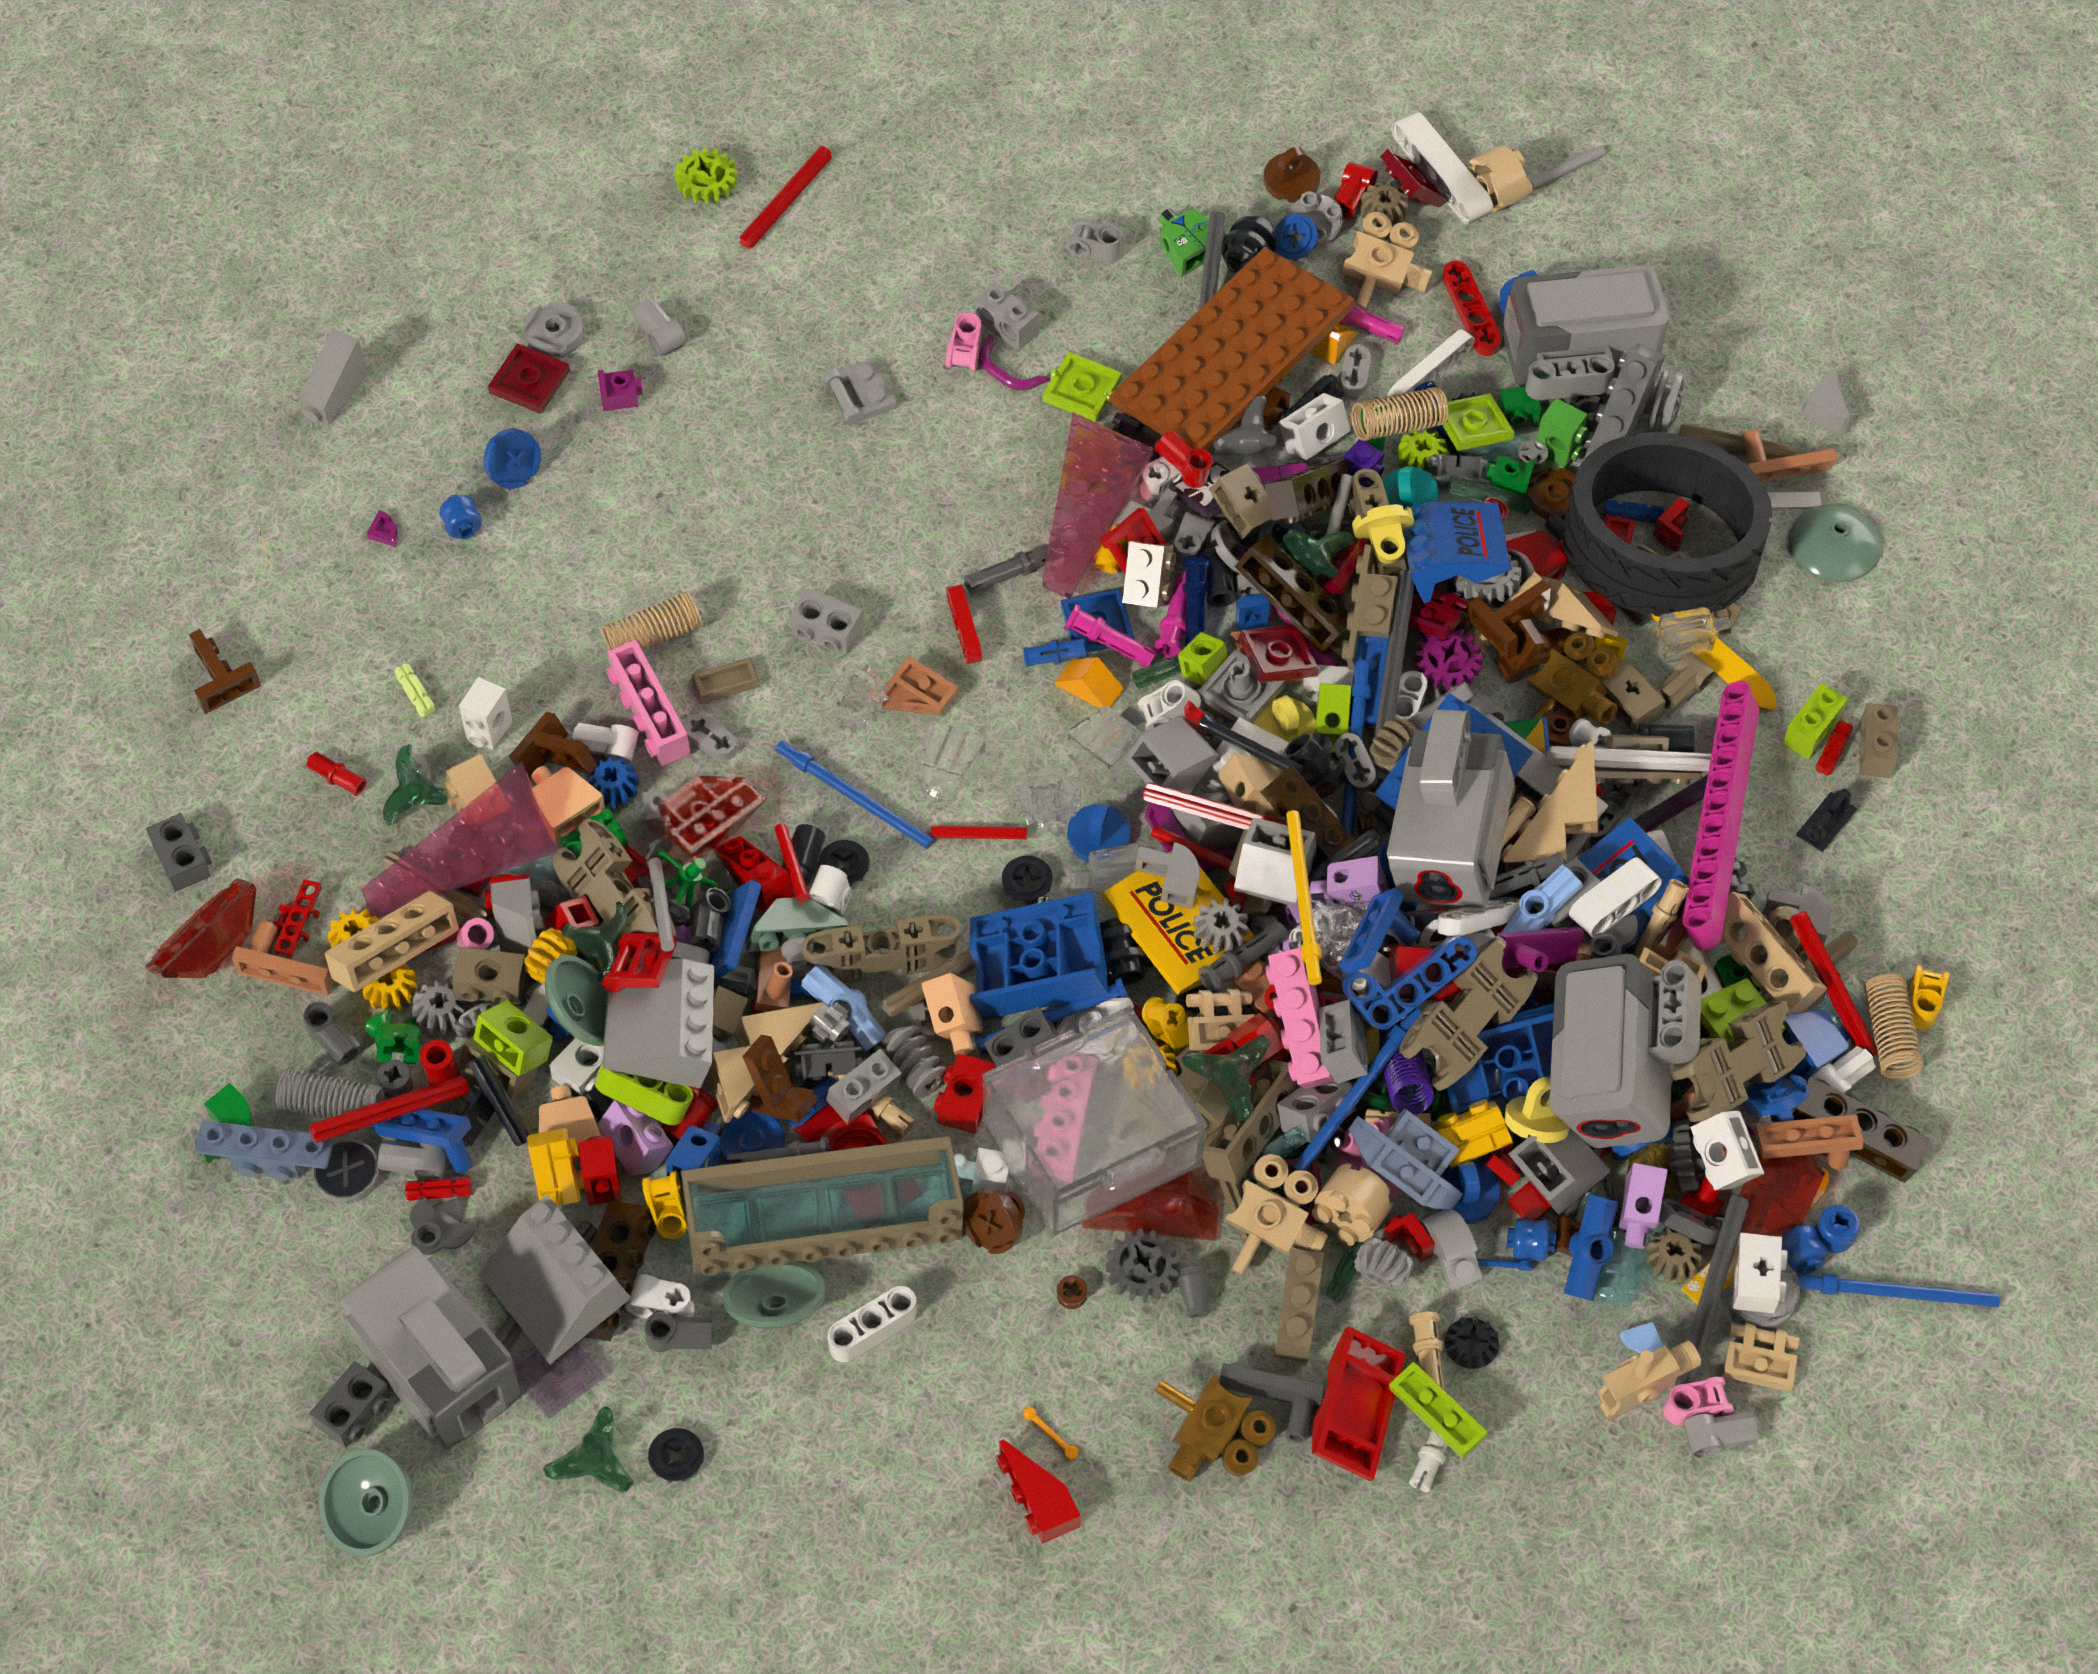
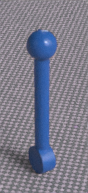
M1477 1259L1479 1266L1532 1271V1262L1529 1260L1513 1262Z

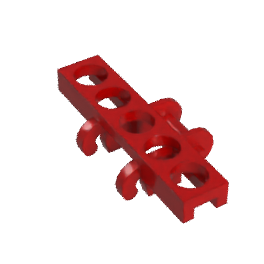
M304 879L293 905H279L278 909L281 911L277 922H272L278 928L277 932L281 931L273 949L275 955L284 954L287 955V958L292 959L300 938L303 937L304 941H309L310 935L302 931L310 914H313V917L316 919L319 918L320 912L314 909V905L322 889L321 883ZM313 886L315 888L314 893L306 895L308 887ZM303 899L309 901L308 906L301 905ZM299 915H303V919L299 922L291 920L292 916L299 917ZM285 940L292 943L288 949H282Z

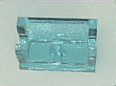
M1611 1231L1610 1240L1613 1244V1255L1606 1264L1602 1265L1593 1304L1631 1307L1635 1296L1636 1248H1631L1624 1244L1626 1232Z

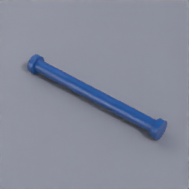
M1119 978L1115 980V984L1107 986L1108 994L1071 1001L1044 1013L1053 1023L1115 997H1127L1128 994L1122 979ZM1005 1028L983 1037L981 1034L974 1036L981 1054L988 1052L984 1043Z

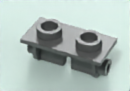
M1434 454V456L1428 458V468L1431 469L1428 473L1434 478L1437 485L1449 486L1450 481L1459 482L1461 486L1477 487L1478 483H1489L1488 479L1482 477V471L1487 469V460L1482 459L1481 456L1460 455L1459 466H1456V455Z
M854 1041L834 1043V1049L821 1050L820 1044L801 1045V1051L794 1052V1057L801 1056V1062L795 1063L796 1076L803 1075V1079L826 1076L825 1064L832 1063L833 1076L847 1075L862 1063V1058H855V1052H861V1047H854Z

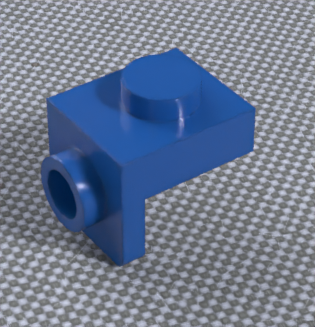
M1248 594L1242 598H1237L1235 620L1239 631L1270 626L1268 621L1270 601L1263 594Z

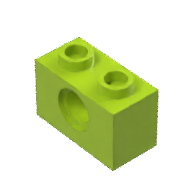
M1821 682L1788 725L1782 744L1810 759L1842 718L1848 698Z
M505 1000L478 1015L473 1040L517 1076H521L548 1061L553 1036L525 1015L523 1011L519 1010L508 1000Z

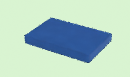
M753 880L748 881L727 895L731 901V907L724 915L719 948L714 953H710L709 964L714 965V976L722 977L737 968L761 889V884Z

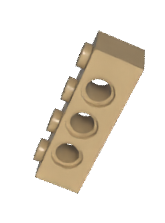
M428 891L324 952L331 978L355 993L457 932L459 927L453 904Z
M1731 892L1728 896L1720 942H1726L1733 950L1730 953L1732 958L1739 965L1746 966L1753 973L1751 976L1752 981L1760 989L1767 990L1773 996L1772 1003L1786 1001L1790 1010L1787 1014L1803 1013L1827 988L1746 895ZM1743 925H1746L1747 934L1741 940L1739 931ZM1766 948L1768 957L1764 963H1761L1759 956L1761 951ZM1784 972H1787L1789 977L1788 983L1782 987L1780 978Z

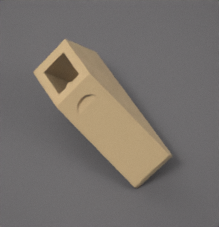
M1540 576L1551 588L1550 606L1544 613L1537 616L1536 620L1554 625L1555 620L1562 621L1561 627L1579 632L1580 627L1587 628L1585 634L1601 639L1604 638L1605 634L1617 637L1618 631L1579 587Z

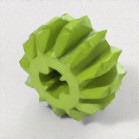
M1426 428L1422 433L1414 430L1410 435L1404 434L1401 443L1397 447L1399 468L1417 467L1430 472L1431 469L1428 468L1427 464L1430 456H1434V454L1448 455L1445 439H1439L1438 432L1429 434Z

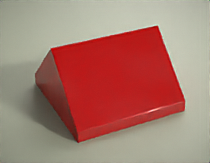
M1388 944L1387 951L1391 982L1435 947ZM1456 950V953L1450 958L1442 957V955L1440 958L1447 963L1454 956L1462 958L1463 954L1462 951ZM1432 963L1426 968L1425 974L1427 979L1433 981L1438 978L1440 968L1436 963ZM1450 980L1426 1000L1452 1002L1460 992V988ZM1410 983L1400 988L1399 997L1401 999H1411L1413 997L1414 989Z

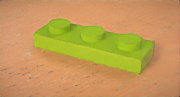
M1412 1362L1389 1384V1389L1462 1460L1488 1437V1432L1415 1362Z

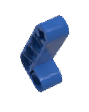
M1451 936L1383 989L1370 974L1357 971L1348 974L1344 978L1342 983L1343 991L1369 1025L1379 1029H1388L1470 966L1476 959L1477 948L1474 942L1468 938ZM1455 945L1465 946L1462 950L1464 955L1462 958L1454 956L1447 963L1440 958L1441 955L1445 958L1453 956L1456 953ZM1436 963L1440 968V974L1437 979L1429 981L1425 974L1428 965ZM1364 978L1367 982V990L1364 994L1356 996L1352 990V985L1356 979ZM1410 983L1414 989L1413 997L1403 1002L1399 997V990L1403 985ZM1384 1004L1388 1012L1387 1017L1381 1022H1376L1373 1018V1010L1376 1006Z

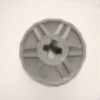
M1665 368L1659 380L1656 379L1641 414V417L1643 413L1649 415L1648 429L1652 430L1657 417L1663 418L1660 432L1668 433L1670 426L1677 418L1684 394L1685 373L1677 371L1673 384L1668 383L1670 373L1668 368Z

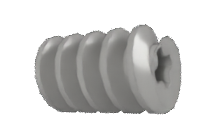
M917 1025L898 1027L882 1038L881 1046L886 1049L888 1056L893 1059V1064L900 1069L901 1077L906 1079V1084L908 1088L913 1090L914 1097L923 1098L940 1086L941 1078L946 1072V1067H936L940 1062V1058L938 1056H931L933 1053L932 1046H924L927 1041L925 1036H917L920 1032V1028Z

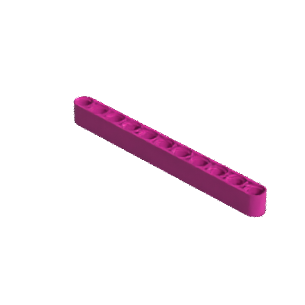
M1736 681L1727 685L1722 693L1688 885L1689 891L1683 914V925L1694 947L1703 951L1717 946L1722 938L1759 715V706L1749 684L1744 681Z

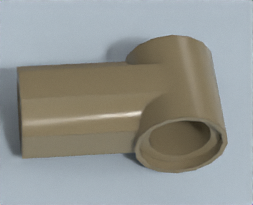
M1689 652L1676 666L1674 673L1657 687L1666 701L1664 708L1674 711L1695 691L1700 693L1704 690L1702 686L1707 687L1711 683L1716 671L1694 653Z

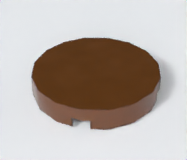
M1552 467L1536 472L1529 480L1525 495L1528 506L1535 514L1544 519L1557 513L1565 520L1576 474L1564 468L1552 470Z

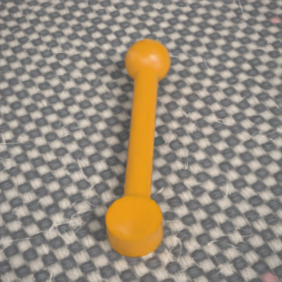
M1026 1407L1023 1411L1025 1419L1032 1420L1063 1449L1066 1459L1075 1460L1078 1457V1449L1072 1445L1068 1446L1036 1415L1035 1408Z

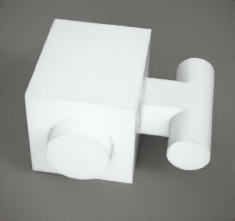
M978 1148L976 1162L966 1161L965 1156L962 1154L954 1155L959 1183L963 1182L964 1179L973 1180L972 1194L980 1188L989 1187L1006 1193L1011 1170L1012 1153Z

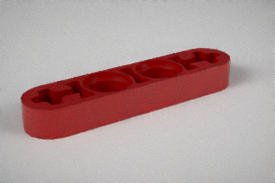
M1462 261L1448 262L1444 266L1442 276L1446 290L1466 332L1475 338L1473 347L1476 352L1483 356H1492L1499 351L1501 334L1469 267ZM1452 272L1461 275L1459 285L1457 277L1454 274L1451 275ZM1467 293L1472 295L1474 299L1466 302L1462 301L1458 296ZM1477 315L1485 321L1481 324H1475L1469 318ZM1483 332H1485L1487 341L1492 342V344L1488 345L1486 341H1483Z

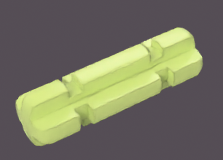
M405 663L395 669L396 678L403 685L404 691L412 704L416 706L419 715L427 717L435 712L434 703L427 696V692L417 676L413 674L414 671L411 666Z

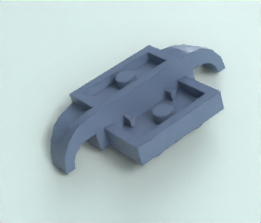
M1403 1109L1385 1135L1359 1116L1348 1129L1354 1137L1360 1154L1367 1165L1422 1206L1434 1209H1453L1463 1196L1459 1190L1440 1177L1460 1149L1408 1110Z

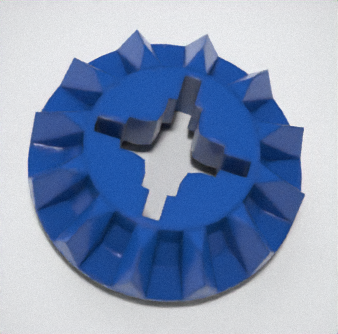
M1292 214L1283 218L1275 227L1279 240L1277 252L1285 259L1297 261L1299 258L1308 257V253L1316 248V241L1319 235L1315 223L1309 217L1302 214ZM1298 229V233L1305 237L1299 239L1295 247L1294 242L1288 239L1295 236V232Z

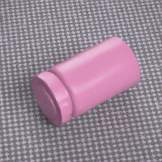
M474 918L469 920L458 931V946L485 950L493 941V927L485 919Z

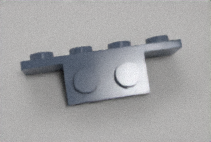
M202 1121L195 1150L198 1154L228 1157L233 1170L242 1176L254 1177L256 1174H265L275 1180L286 1181L289 1177L299 1179L302 1166L326 1169L329 1164L334 1139L331 1138L316 1143L310 1133Z

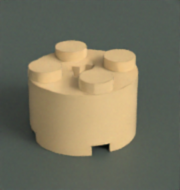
M1500 145L1469 161L1472 166L1467 169L1486 190L1492 200L1493 210L1491 213L1497 212L1525 198L1527 194L1533 191L1532 184L1526 177L1522 167L1524 165V158L1519 150L1512 151L1507 146Z
M1350 1164L1342 1165L1336 1169L1315 1198V1207L1312 1210L1315 1220L1323 1223L1330 1231L1337 1235L1340 1242L1347 1246L1370 1239L1393 1207V1201L1390 1202L1388 1198L1391 1192L1386 1183L1369 1169L1361 1167L1357 1171L1350 1169L1352 1166Z

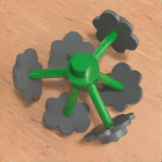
M666 835L663 839H655L648 846L646 866L649 867L648 862L651 858H659L661 862L664 859L668 862L662 866L665 889L670 888L671 893L675 896L674 900L667 899L670 918L680 925L690 926L693 924L689 912L693 906L694 886L700 882L701 891L704 893L710 888H718L727 893L731 888V882L728 881L730 874L724 868L718 871L712 869L708 873V878L702 876V870L706 867L703 859L696 858L692 863L687 862L685 864L680 859H674L668 854L673 843L670 841L671 837ZM648 876L638 877L639 887L637 888H652ZM686 890H687L685 904H680V902H681V900H682V898H683V896H684V894H685V892H686Z

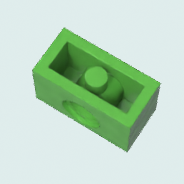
M1555 398L1542 416L1537 440L1547 446L1548 460L1566 469L1572 460L1576 462L1580 458L1584 450V445L1581 443L1588 432V428L1585 427L1588 414L1558 398Z

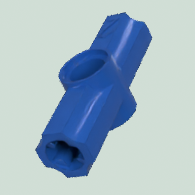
M1589 1194L1580 1231L1575 1232L1569 1242V1250L1573 1258L1564 1294L1590 1301L1594 1300L1602 1265L1606 1264L1613 1255V1244L1610 1240V1234L1619 1202Z

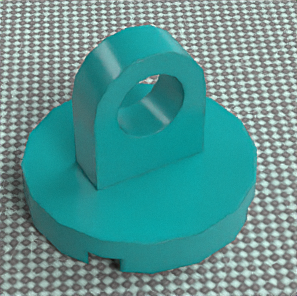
M1404 467L1396 469L1383 480L1389 505L1399 504L1405 510V508L1415 504L1439 501L1440 496L1436 481L1430 473L1421 468Z

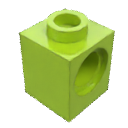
M1200 632L1178 654L1182 677L1203 686L1228 658L1225 642L1217 637H1211Z

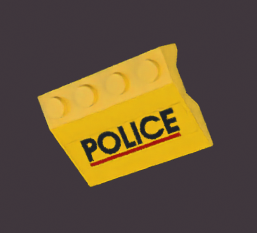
M1200 866L1198 888L1192 909L1162 902L1161 894L1165 877L1141 871L1134 872L1104 891L1101 895L1121 923L1130 926L1133 931L1131 936L1142 947L1145 954L1177 995L1203 985L1198 975L1199 968L1204 965H1211L1219 959L1221 953L1225 952L1224 948L1220 947L1219 952L1214 954V946L1212 945L1203 949L1201 946L1203 939L1195 938L1194 931L1197 927L1193 925V920L1195 916H1199V907L1202 905L1209 907V902L1213 898L1219 905H1222V901L1225 899ZM1250 929L1248 935L1243 937L1242 945L1255 937ZM1233 945L1232 951L1238 949L1239 947Z

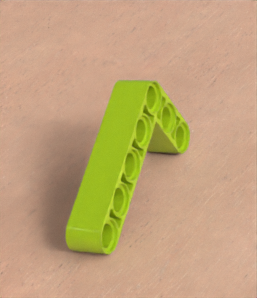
M603 1061L594 1081L595 1087L604 1095L668 1125H677L683 1121L693 1099L692 1089L688 1086L604 1069Z

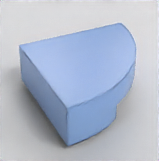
M1653 1322L1621 1331L1620 1338L1624 1345L1638 1353H1641L1643 1350L1652 1352L1663 1346Z

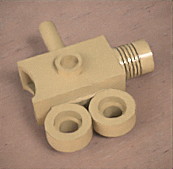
M1372 212L1366 215L1361 226V232L1357 231L1354 238L1353 246L1355 252L1350 258L1345 260L1341 272L1364 281L1355 306L1365 310L1375 286L1399 294L1402 285L1423 293L1425 292L1432 271L1411 263L1414 256L1412 251L1415 249L1419 239L1418 231L1412 224L1401 222L1392 227L1388 216L1381 212ZM1373 223H1379L1381 227H1375ZM1400 233H1405L1409 237L1404 238L1400 235Z
M1268 1154L1261 1157L1255 1164L1253 1171L1257 1184L1255 1185L1248 1180L1244 1181L1242 1185L1244 1193L1239 1207L1232 1214H1227L1224 1219L1225 1222L1249 1234L1231 1268L1232 1271L1242 1276L1261 1241L1284 1254H1287L1291 1247L1319 1253L1328 1237L1324 1232L1314 1227L1312 1228L1309 1224L1307 1225L1305 1220L1309 1213L1298 1208L1299 1205H1306L1316 1197L1318 1192L1316 1178L1311 1173L1303 1170L1295 1171L1288 1176V1166L1280 1156ZM1268 1165H1273L1277 1168L1278 1173L1275 1177H1269L1265 1173V1168ZM1303 1181L1307 1184V1191L1305 1193L1296 1191L1295 1184L1297 1182ZM1284 1183L1283 1191L1286 1198L1269 1189H1276Z
M1687 1340L1669 1350L1666 1345L1652 1352L1643 1350L1640 1356H1633L1625 1360L1616 1370L1603 1376L1602 1379L1605 1385L1597 1394L1602 1400L1600 1408L1606 1418L1612 1420L1628 1412L1636 1404L1642 1405L1653 1400L1663 1393L1665 1389L1673 1386L1677 1377L1699 1367L1701 1359L1697 1349Z

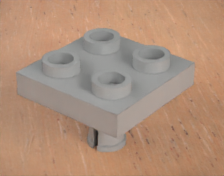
M1235 649L1197 693L1200 695L1202 702L1235 723L1240 717L1253 724L1285 688V680L1260 683L1247 656Z

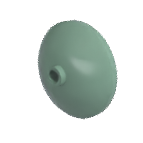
M1821 505L1805 511L1793 524L1789 538L1790 549L1797 563L1811 575L1831 582H1848L1865 576L1875 567L1881 553V539L1874 524L1860 512L1842 505Z
M561 955L548 965L545 975V992L551 1010L558 1022L572 1036L590 1045L604 1046L607 990L602 986L604 978L596 969L581 958L573 955Z
M789 1262L780 1267L762 1266L748 1271H740L727 1282L723 1290L724 1307L729 1315L745 1325L763 1329L787 1327L807 1319L819 1309L826 1296L825 1282L820 1273L812 1267L798 1262Z
M357 1449L340 1457L330 1467L323 1479L318 1502L320 1521L331 1542L342 1551L357 1556L376 1555L393 1546L404 1533L412 1512L413 1497L409 1478L402 1465L394 1457L377 1449ZM378 1498H380V1506H379V1508L377 1507V1499H378Z

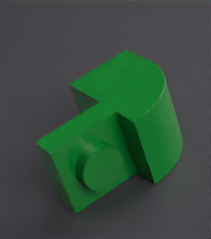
M228 1083L204 1103L208 1116L213 1122L255 1127V1121L246 1099L231 1083ZM199 1154L208 1164L214 1159L222 1158V1156Z

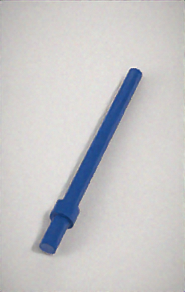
M1366 660L1357 661L1355 684L1351 685L1350 697L1353 699L1350 733L1359 736L1361 740L1366 700H1369L1370 686L1367 685L1370 662ZM1349 742L1348 754L1353 760L1357 758L1354 747L1358 746V744L1353 746ZM1346 778L1341 824L1352 836L1357 789Z
M783 740L777 744L775 750L794 762L793 766L803 773L808 771L924 848L928 849L934 842V838L815 762V757L806 751L800 752Z
M1416 1007L1407 1014L1399 1026L1395 1025L1387 1035L1389 1037L1388 1041L1369 1064L1368 1075L1360 1077L1294 1163V1168L1298 1171H1306L1398 1050L1409 1027L1423 1011Z
M1822 1273L1821 1277L1795 1274L1793 1279L1795 1288L1820 1290L1821 1294L1829 1295L1843 1292L1999 1307L2000 1295L1995 1293L1840 1279L1834 1274Z

